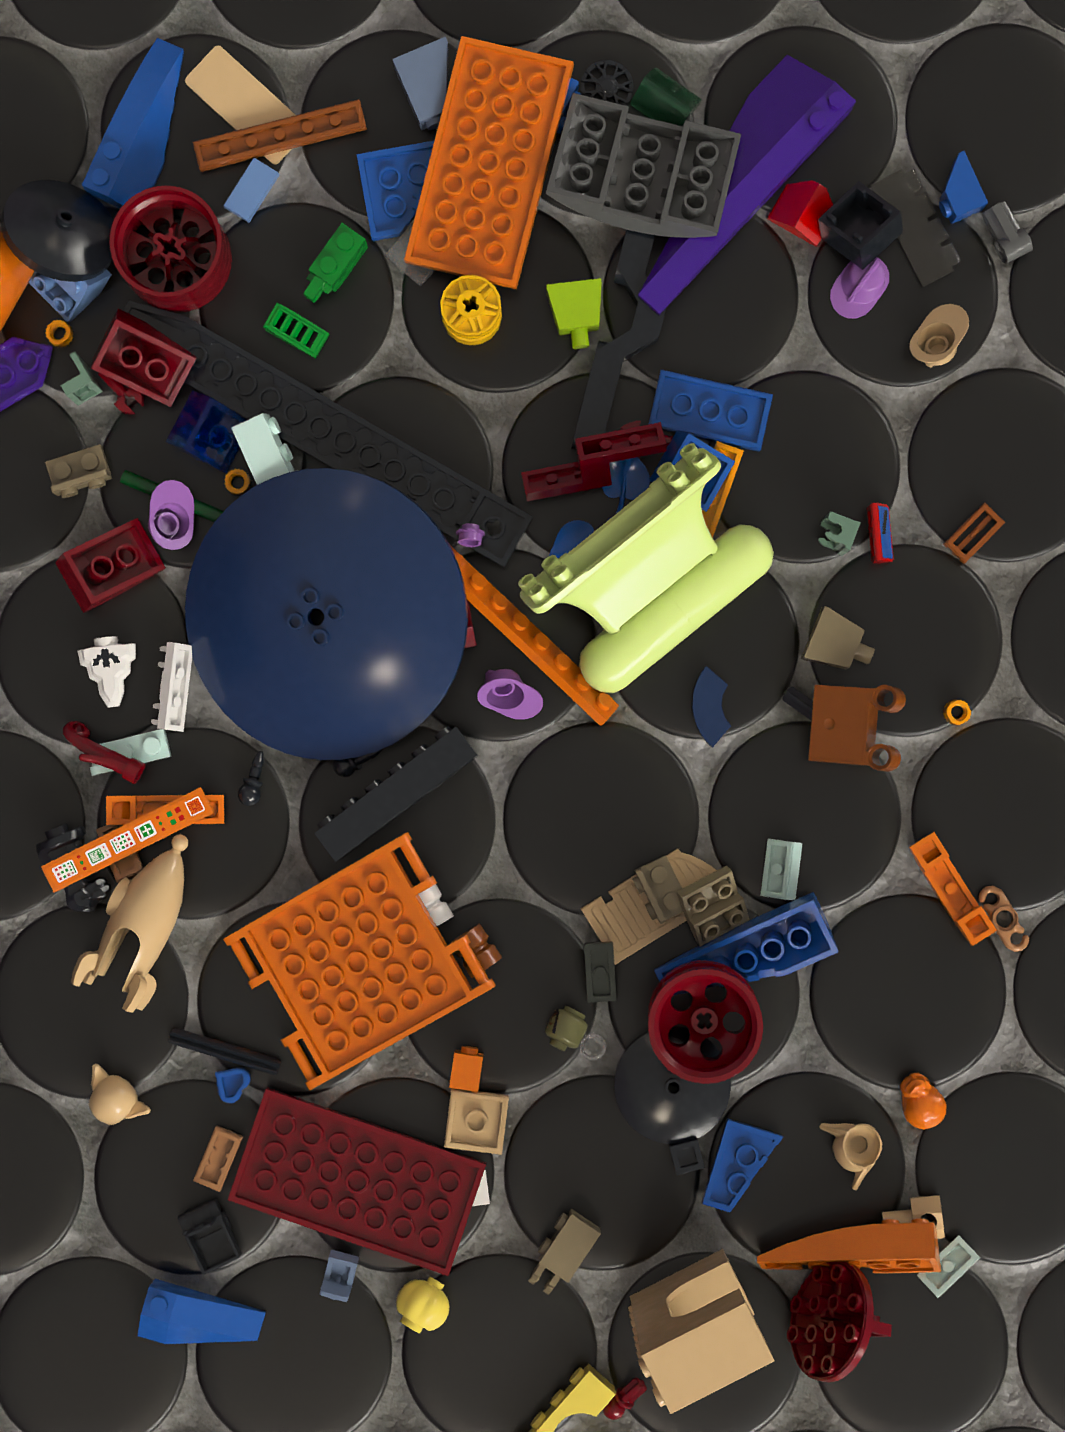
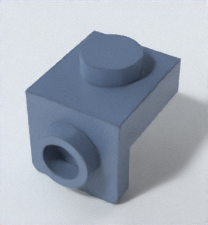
M331 1250L319 1294L333 1300L347 1302L359 1257Z

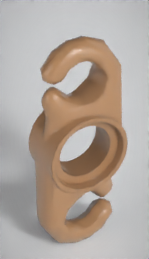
M993 885L986 886L979 893L978 900L983 903L986 900L987 894L994 893L997 895V902L993 905L984 904V910L989 914L991 922L997 929L998 936L1006 948L1014 952L1024 950L1029 944L1028 935H1023L1022 941L1019 944H1013L1010 940L1013 933H1024V928L1018 922L1017 912L1013 909L1001 889ZM1003 910L1008 911L1012 917L1011 923L1006 927L999 926L996 921L997 914Z

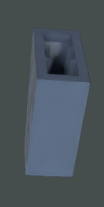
M446 37L392 59L395 72L421 131L426 128L434 130L439 125L448 90L449 49Z

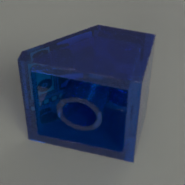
M192 390L166 442L226 474L240 448L232 427L247 421V419L213 398Z

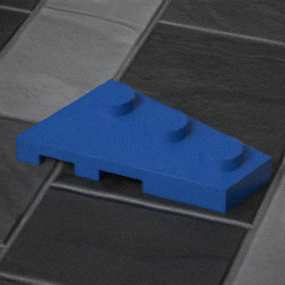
M727 1118L702 1198V1204L731 1212L751 1184L750 1182L756 1173L766 1163L768 1156L775 1146L780 1143L783 1135Z

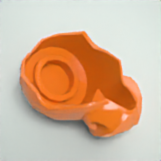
M911 1073L908 1077L904 1078L900 1084V1089L902 1091L903 1112L907 1122L915 1128L923 1130L933 1128L941 1123L946 1115L947 1104L938 1089L931 1085L930 1081L920 1073Z

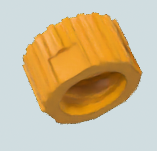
M58 319L53 320V322L47 325L45 332L49 342L57 347L69 345L74 335L71 326L65 321ZM58 327L64 328L66 331L61 339H55L54 332Z
M230 470L225 476L224 484L230 493L243 495L250 490L251 479L244 470ZM236 476L243 477L244 485L240 489L234 488L231 484L232 479Z
M954 699L944 706V719L950 724L961 725L970 719L971 710L965 701ZM954 706H960L963 709V715L959 719H955L951 714Z

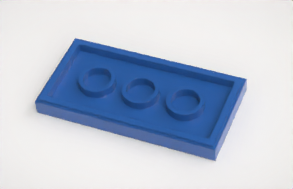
M660 370L649 424L661 422L662 430L676 433L678 430L687 432L696 438L713 442L719 441L727 445L760 452L773 394Z

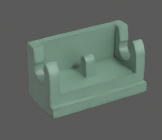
M830 511L822 518L820 526L825 530H830L825 532V536L831 541L819 538L818 542L824 547L838 551L837 554L843 556L851 550L861 522Z

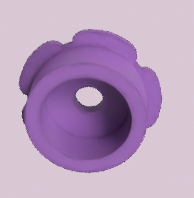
M472 523L463 524L462 529L456 531V535H459L458 543L466 547L480 546L485 533L479 529V525Z

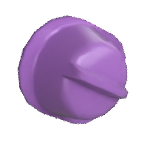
M877 257L863 270L850 261L831 289L830 301L833 309L845 318L856 319L866 315L879 300L889 284L887 266Z
M175 480L164 481L157 485L151 494L148 529L155 542L161 547L169 550L181 549L188 545L193 536V495L182 482Z
M511 669L488 670L485 674L484 684L477 692V699L481 705L513 719L532 718L543 707V698L540 693L524 684L520 676Z

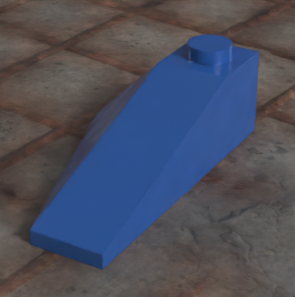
M155 1278L147 1291L140 1315L137 1336L163 1344L257 1341L266 1311Z

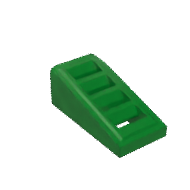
M278 302L264 324L266 332L316 359L330 335L325 330ZM281 316H286L280 329L276 328L275 326ZM292 321H295L297 323L289 336L286 334V331ZM304 326L307 330L299 342L296 338ZM314 332L318 335L311 348H309L306 344Z

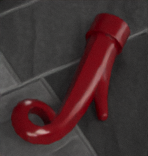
M72 721L64 725L63 735L66 740L84 753L79 755L80 761L98 764L121 774L123 779L133 784L138 782L145 769V763L135 758L130 759L88 739L90 731L84 723Z

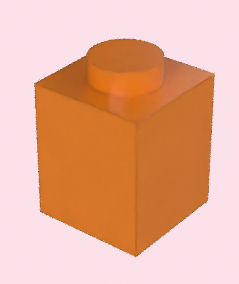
M461 1046V1050L455 1049L449 1088L478 1092L484 1056L483 1053H478V1048Z

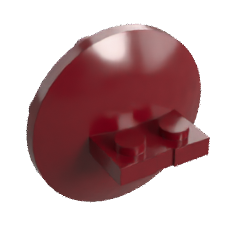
M845 1261L826 1262L830 1267L815 1266L790 1303L792 1313L790 1327L787 1331V1340L791 1343L794 1358L803 1373L812 1379L822 1382H835L847 1376L864 1355L870 1337H891L892 1325L880 1322L881 1317L874 1315L873 1296L867 1278L858 1267Z

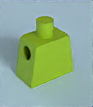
M601 278L546 285L547 298L558 334H571L573 349L588 348L590 346L588 332L599 330Z

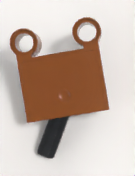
M815 685L813 700L794 687H789L784 692L783 701L812 721L809 761L866 765L875 770L887 772L895 770L900 765L901 754L897 748L885 744H875L878 710L889 713H897L905 706L906 697L901 689L889 685H880L877 688ZM891 691L894 699L891 705L886 706L884 697ZM886 750L889 759L885 765H882L879 761V756L882 751Z

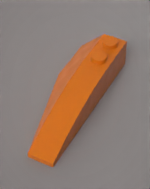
M922 1218L912 1219L911 1223H899L895 1219L882 1220L881 1224L846 1227L814 1234L757 1256V1263L762 1269L802 1270V1265H808V1268L813 1270L818 1265L830 1267L826 1262L845 1261L859 1269L861 1267L871 1268L872 1273L941 1272L936 1227L934 1222L929 1223L928 1219Z

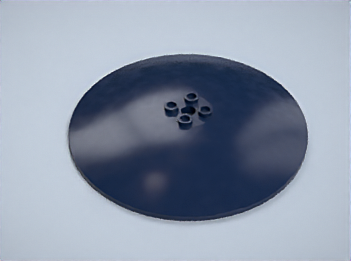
M319 468L289 472L256 485L236 499L214 522L196 553L189 575L185 602L186 631L188 643L192 648L193 661L203 684L221 710L238 727L263 744L286 754L316 760H342L374 753L396 743L414 731L433 713L447 694L460 666L467 636L468 612L464 581L451 546L439 527L416 502L400 490L371 476L341 469ZM315 608L320 609L324 614V621L320 625L314 624L311 620V612Z

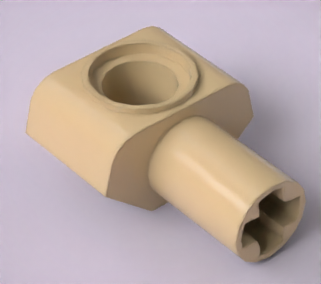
M940 1195L910 1198L911 1209L882 1212L883 1220L895 1219L899 1223H911L912 1219L921 1218L924 1214H932L935 1216L932 1222H934L937 1230V1238H945Z

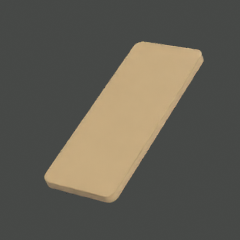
M215 46L185 78L186 85L235 130L295 116L286 105L221 46ZM292 149L265 155L264 157L272 164H278Z

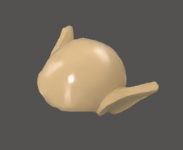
M95 1063L92 1066L91 1086L93 1092L89 1099V1108L96 1119L108 1125H114L124 1118L132 1119L150 1113V1107L138 1101L137 1092L129 1081L117 1075L109 1076L99 1064Z
M822 1123L819 1126L820 1129L836 1137L832 1145L835 1159L844 1169L855 1172L852 1189L857 1190L881 1154L883 1143L879 1133L874 1127L865 1123L856 1125Z

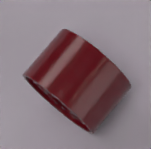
M156 186L145 189L131 197L120 208L111 227L110 251L117 270L139 298L152 307L173 313L193 311L212 301L227 282L232 263L228 238L210 206L198 195L187 189L176 186ZM174 209L184 210L180 225L175 223ZM141 224L150 231L149 239L136 233ZM169 224L168 233L164 235L157 233L159 226ZM189 228H199L198 235L186 237V232ZM214 232L215 241L202 244L205 237ZM164 246L172 248L175 246L180 256L173 252H167ZM152 247L153 251L147 258L140 257L143 248ZM209 253L211 255L207 263H197L200 254ZM141 265L148 266V268L133 276L130 269ZM199 270L204 272L205 275L200 278L195 272ZM155 274H165V278L160 284L152 283V277ZM185 276L193 277V283L189 287L180 286V281ZM171 282H173L174 292H166Z

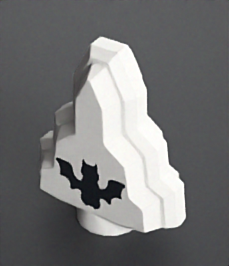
M116 636L94 639V647L77 651L80 665L87 667L89 678L98 683L99 695L107 707H118L125 692L124 679L131 673V662L136 659V644H118Z

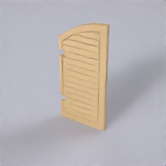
M678 848L666 855L682 889L717 871L701 859L680 852ZM637 875L632 876L608 891L613 898L605 904L600 896L581 908L600 941L613 942L615 965L687 921L684 912L667 919L662 924L657 918L652 920L645 904L649 903L645 892L639 894L632 878Z

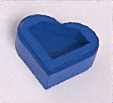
M235 1067L215 1072L219 1096L225 1103L236 1102L241 1097L242 1090L251 1082V1074L244 1067Z

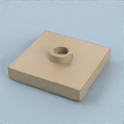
M451 1088L444 1148L502 1155L509 1095Z

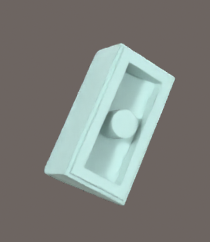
M775 839L767 840L760 896L795 900L802 843Z

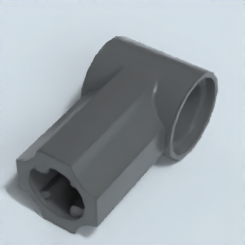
M1005 201L983 212L982 217L995 239V249L1003 263L1008 264L1033 250L1030 236L1024 228H1019Z

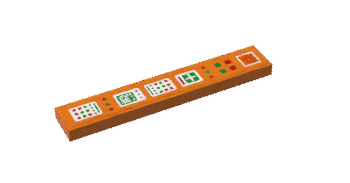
M200 787L41 866L55 893L213 814L214 811Z

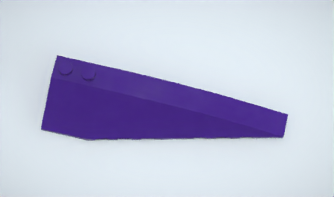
M786 55L749 94L729 130L741 134L717 236L697 238L670 237L640 290L638 297L660 315L850 114L856 100L835 81Z

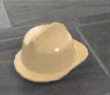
M954 304L941 305L933 309L910 340L912 356L918 361L925 362L926 366L930 368L946 364L953 359L957 346L969 328V317L966 311Z

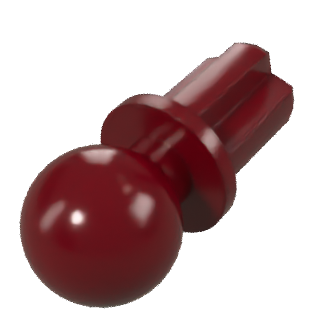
M635 1377L623 1388H617L615 1390L616 1395L603 1409L604 1415L611 1420L621 1418L625 1413V1409H631L634 1406V1402L646 1392L647 1387L644 1380Z

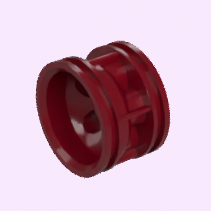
M698 960L684 963L672 969L657 984L652 993L648 1008V1032L656 1056L669 1071L687 1081L711 1084L734 1077L750 1064L761 1044L763 1018L756 996L749 983L741 974L719 962ZM711 983H720L726 988V995L718 1002L710 1001L705 996L706 987ZM681 990L687 991L692 995L691 1005L683 1010L675 1008L671 1003L672 996ZM706 1012L710 1014V1023L708 1025L705 1022L702 1025L698 1024V1014L702 1013L705 1015ZM737 1012L743 1016L744 1025L740 1030L729 1031L724 1027L723 1018L727 1013ZM677 1024L687 1026L690 1036L685 1043L676 1044L669 1039L668 1033L673 1026ZM708 1037L716 1038L722 1045L721 1052L711 1058L703 1055L700 1050L702 1041Z

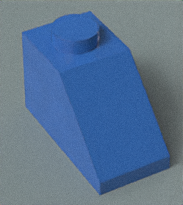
M965 151L960 152L953 161L939 198L941 213L945 218H949L951 224L982 211L988 204Z

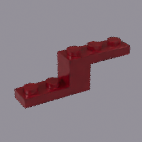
M661 422L576 438L575 445L578 462L521 472L526 500L532 501L612 485L610 462L667 451Z

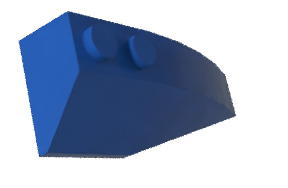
M157 38L142 61L113 115L82 183L85 191L95 198L121 208L135 194L155 187L165 162V149L169 139L171 115L174 111V98L176 87H178L184 54L182 48Z
M814 892L751 919L712 941L681 954L654 969L660 981L668 972L684 963L708 960L727 965L741 974L746 981L752 982L760 980V978L788 975L838 953L839 950L826 916ZM711 983L706 988L714 986L723 987V985L720 983ZM681 990V991L676 992L674 995L683 994V993H689V992L684 991V990Z

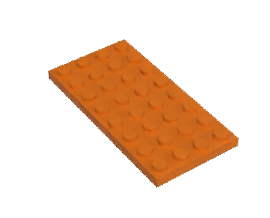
M461 36L404 258L405 263L458 276L476 275L486 278L492 284L517 290L574 68L573 61Z

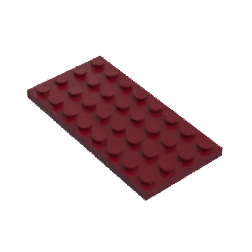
M267 1087L228 1200L449 1276L487 1163Z

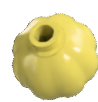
M430 1276L427 1281L415 1279L406 1283L399 1291L396 1300L397 1311L403 1315L400 1322L419 1334L423 1328L428 1331L439 1328L447 1319L450 1307L449 1300L442 1291L444 1284Z

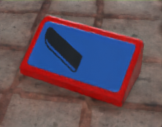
M872 503L867 507L871 562L873 564L892 562L894 557L889 506L887 504Z

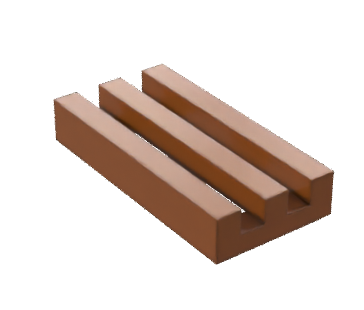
M984 502L943 545L952 551L951 553L960 559L961 563L965 564L1005 521ZM985 511L988 515L956 546L953 542ZM993 519L996 523L964 554L961 550Z

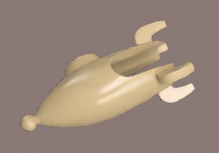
M184 835L174 836L171 842L172 849L160 854L149 862L132 880L125 877L118 883L107 904L106 913L110 915V919L103 933L99 948L95 952L88 951L80 955L72 973L71 983L79 987L82 982L92 985L97 975L105 976L126 934L132 930L139 938L140 948L122 989L123 992L128 993L122 1009L133 1013L135 1009L142 1011L149 1003L157 985L155 978L148 972L158 959L176 924L183 901L184 865L181 851L185 850L189 843Z

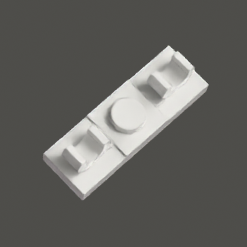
M167 642V646H161L159 650L166 652L165 662H158V666L164 668V671H162L160 684V703L153 704V708L159 709L158 720L151 719V723L157 725V729L184 732L192 648L191 645Z

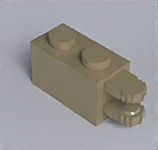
M573 1209L567 1215L564 1213L560 1215L554 1225L557 1231L551 1239L546 1237L537 1251L541 1254L539 1256V1263L528 1279L530 1283L535 1284L540 1279L545 1268L553 1272L551 1278L544 1285L543 1292L548 1295L561 1278L569 1283L601 1235L598 1226Z

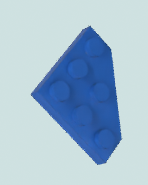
M434 141L357 154L372 241L400 237L416 215Z

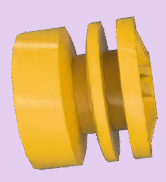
M476 275L461 276L451 281L443 291L440 301L443 325L448 334L457 342L466 345H479L490 340L499 330L502 320L500 295L495 286L486 278ZM472 302L476 303L477 310L472 309L470 312H466V305L470 306Z

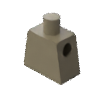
M824 606L820 609L800 659L848 669L853 659L868 665L875 649L860 643L865 630L829 607Z

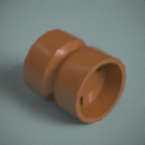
M480 923L455 939L457 940L466 934L471 941L469 945L484 971L502 958L495 945L487 943L489 936ZM459 950L454 952L457 958H463ZM464 960L463 967L469 976L473 978L474 975Z

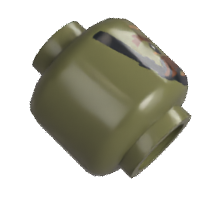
M565 1006L564 1009H556L545 1028L546 1035L551 1038L549 1044L564 1052L567 1047L572 1049L578 1048L588 1029V1024L584 1021L586 1016L568 1006Z

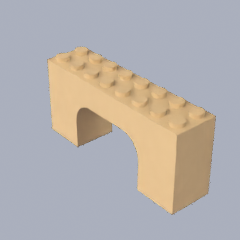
M723 1249L630 1296L631 1306L628 1309L632 1320L630 1322L633 1327V1338L636 1342L635 1347L639 1358V1366L646 1378L651 1377L652 1391L660 1407L666 1405L670 1414L774 1362L768 1344L753 1317L755 1314Z

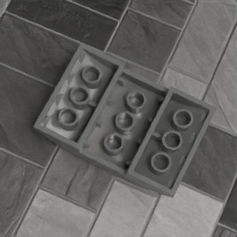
M576 93L572 94L546 190L548 196L587 217L631 231L682 238L717 236L741 134L686 120L684 127L629 114V106Z

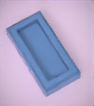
M253 158L224 204V208L250 223L279 177V173Z

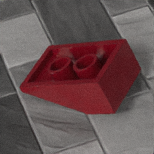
M118 308L93 357L91 369L171 407L196 360V356L145 321Z
M138 518L62 553L55 562L83 613L113 599L166 568Z

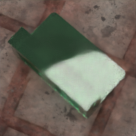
M655 67L644 77L630 104L650 119L683 126L685 120L697 109L702 99Z

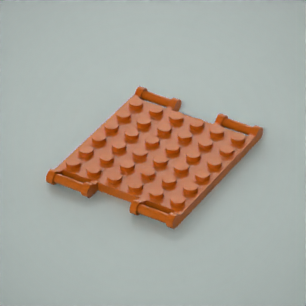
M409 832L223 939L227 946H231L250 980L248 984L251 989L269 980L297 1028V1031L282 1038L281 1042L284 1047L288 1046L307 1080L305 1084L309 1090L332 1079L496 986L493 979L488 978L469 943L471 941L466 934L447 945L418 895L437 884L434 876L430 877L410 842L413 839ZM401 848L419 879V884L413 886L393 850ZM245 937L264 973L260 974L242 944L241 938ZM457 950L462 954L479 984L473 989L452 954ZM302 1038L322 1072L321 1074L317 1075L298 1042L299 1039Z

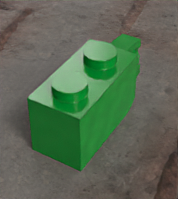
M341 223L308 269L310 274L307 280L311 283L303 293L304 296L315 304L323 292L327 294L331 291L336 292L367 250L366 239L344 223Z

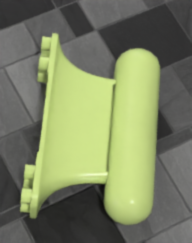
M690 443L680 450L682 459L675 465L671 462L662 464L657 469L659 478L652 482L648 489L570 552L563 554L560 558H557L556 555L547 557L541 564L544 571L536 577L533 574H527L518 582L519 587L522 589L520 597L533 612L537 614L544 613L558 603H567L584 610L605 629L592 639L580 654L579 666L585 681L598 691L615 693L624 689L761 578L772 565L774 554L772 545L768 537L759 528L739 524L728 529L715 541L713 540L703 517L701 496L706 483L721 469V463L715 455L704 448H697L694 443Z

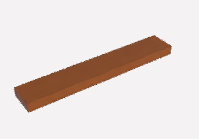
M358 99L193 142L199 169L203 172L367 130L361 103Z

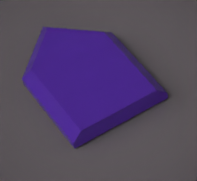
M11 337L0 344V412L43 387L53 346L17 337Z

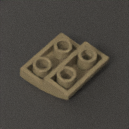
M727 865L677 891L682 910L699 946L749 921L744 898L738 893L733 872Z

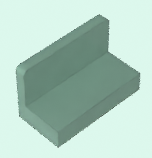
M74 351L70 356L81 374L60 386L66 396L79 406L100 394L103 390L87 363Z

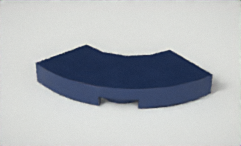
M706 666L694 686L692 711L699 733L706 743L713 748L731 727L724 717L721 706L723 693L728 684Z

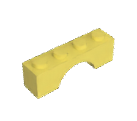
M589 1363L584 1369L579 1367L569 1379L571 1384L566 1390L560 1389L550 1401L552 1406L545 1413L539 1412L530 1424L532 1428L529 1432H554L557 1425L563 1419L573 1414L584 1413L597 1417L616 1395L615 1386Z

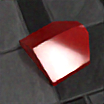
M813 180L787 184L767 219L817 247L821 240L818 219L833 206L827 188Z

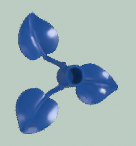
M638 457L609 463L612 485L602 487L605 495L610 498L620 497L616 514L623 509L625 498L634 500L649 488V472ZM574 520L565 524L557 534L549 556L556 555L557 558H560L563 554L570 552L594 532V528L589 523L581 520Z

